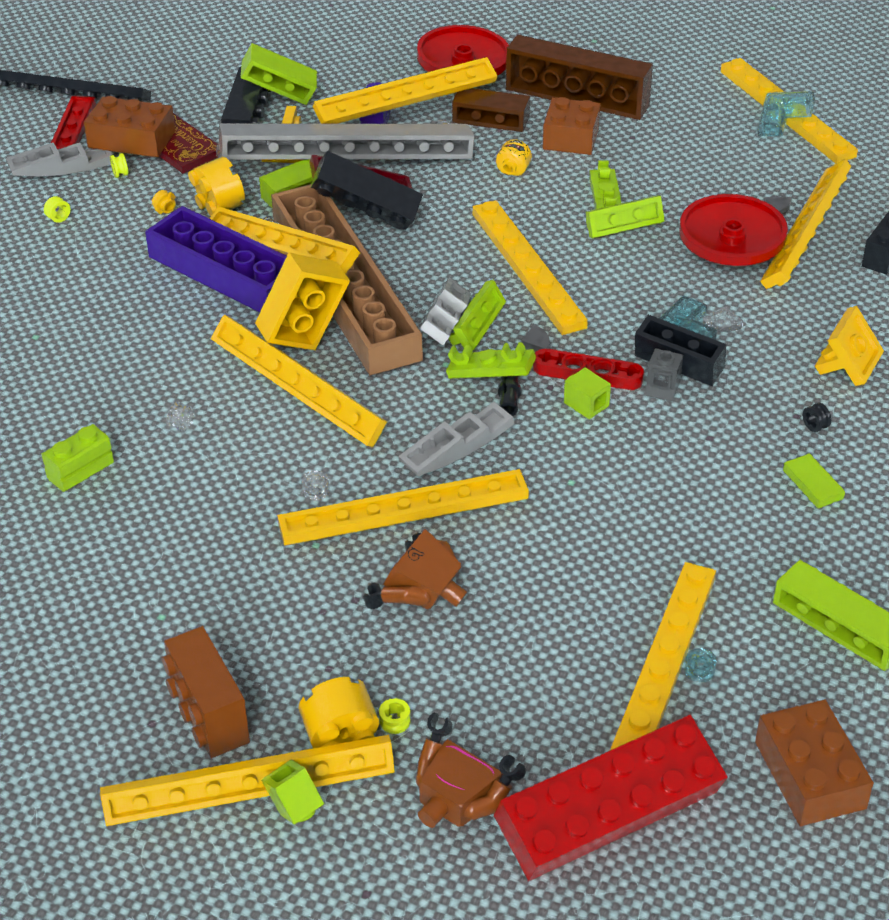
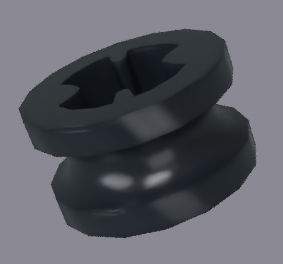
M815 403L813 406L806 407L803 410V421L811 432H818L822 428L824 429L831 425V414L823 403Z

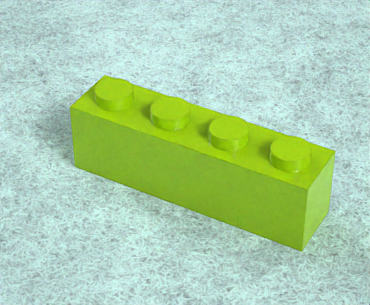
M798 560L777 580L773 599L775 605L881 670L886 671L889 668L888 611L802 560Z

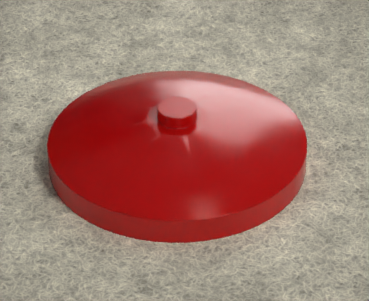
M469 25L443 26L425 33L419 39L417 44V60L426 71L431 72L487 57L498 76L506 70V55L509 44L500 35L481 27Z
M739 194L711 195L691 203L681 215L679 228L681 240L691 252L708 261L732 266L758 264L775 257L784 248L788 232L784 216L775 207L760 199Z

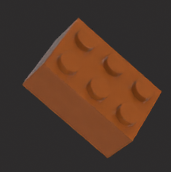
M113 96L102 97L84 121L87 146L93 149L159 157L175 133L173 106L163 105L159 102H141L136 99H118Z
M201 626L165 640L166 655L162 657V663L167 675L170 676V678L166 679V685L173 699L179 698L181 703L178 705L185 723L191 721L193 724L192 733L199 748L204 746L212 759L250 743L244 697L204 627Z
M826 699L760 715L755 743L800 827L867 809L874 782Z

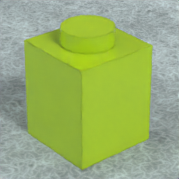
M583 368L565 380L564 403L590 420L609 407L611 384L587 368Z
M292 759L261 780L280 815L294 825L310 819L315 814V810L324 805L306 768Z

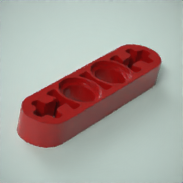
M539 349L535 352L536 359L533 363V370L542 376L567 380L569 376L576 374L583 368H587L609 382L611 387L635 390L643 384L644 369L641 365L634 362L554 349ZM577 365L580 366V368L572 369L568 368L567 366ZM599 369H600V370H607V371H609V372H608V373H598V372H596V370H599Z

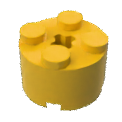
M223 156L188 172L189 180L195 186L197 192L195 201L201 210L206 208L210 216L219 207L232 210L243 205L244 203L241 201L245 200L238 173L232 174L229 168L233 165Z
M338 677L327 680L311 689L313 695L307 701L303 697L299 702L298 709L313 748L375 737L374 733L379 727V719L364 682L359 679L358 683H352L350 677Z

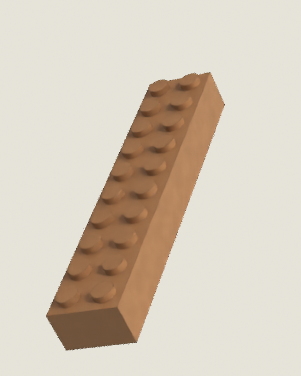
M311 185L271 194L273 220L275 223L353 245L360 252L352 267L346 273L350 282L333 317L369 376L423 361L422 333L332 198L320 195L317 190L310 188Z

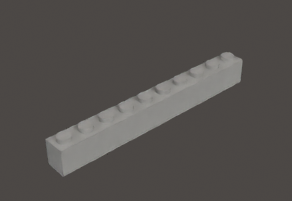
M219 123V150L221 157H226L228 160L311 159L312 155L324 156L327 151L345 159H472L474 134L468 124Z

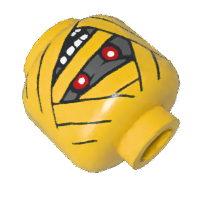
M517 139L506 141L497 154L496 165L504 174L520 176L526 171L531 162V150L523 141Z

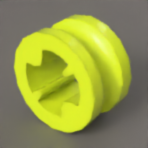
M120 153L118 157L111 155L110 163L115 178H118L120 174L127 176L128 167L124 154Z
M53 196L46 201L43 210L44 214L51 218L52 221L60 223L68 218L71 208L61 197Z
M397 698L384 701L379 708L381 728L391 734H399L407 730L411 723L410 707L407 702ZM397 713V717L400 718L392 719V715L390 714Z

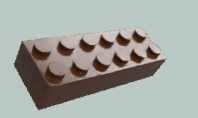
M517 34L507 47L506 90L548 100L559 97L578 101L590 100L601 103L600 111L641 120L650 106L653 64Z

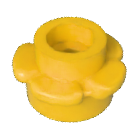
M160 190L154 195L152 206L158 214L170 213L176 206L174 200L176 196L172 192L168 193L166 190Z

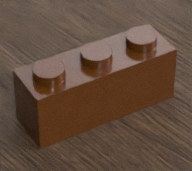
M471 88L457 92L452 101V123L524 132L530 117V96Z

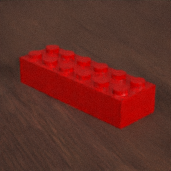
M690 714L500 800L494 818L529 882L717 793L728 776Z

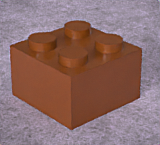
M565 97L552 98L543 124V149L592 155L599 130L601 103L590 100H569Z

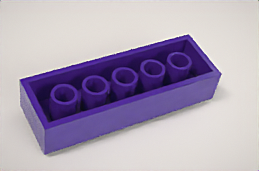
M181 206L145 231L150 258L258 312H261L287 255L184 206Z

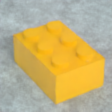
M288 253L255 324L267 343L316 350L350 280L335 261Z

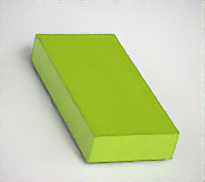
M810 453L784 462L783 471L818 509L844 499V489Z

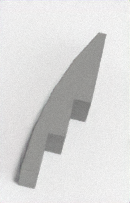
M54 142L5 159L12 175L40 177L67 175L111 165L110 156L113 154L111 151L93 148L84 150L80 142L57 150Z
M449 277L429 309L420 329L444 345L450 337L452 329L459 321L461 313L467 307L471 293Z
M492 402L477 415L469 411L451 426L444 421L399 455V460L418 477L443 468L471 454L515 425L513 416L496 402Z

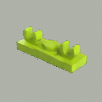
M598 160V169L589 170V180L595 209L621 203L615 169L608 168V160Z
M659 195L586 211L585 217L590 238L665 222L662 199Z
M494 279L484 283L454 326V333H451L448 338L452 345L461 343L463 348L465 345H470L473 351L506 303Z
M522 342L518 343L515 350H511L509 344L505 343L502 350L487 349L480 352H473L470 345H465L462 353H459L454 345L448 353L451 362L446 369V373L449 379L526 376L533 366L536 355L534 349L526 350Z

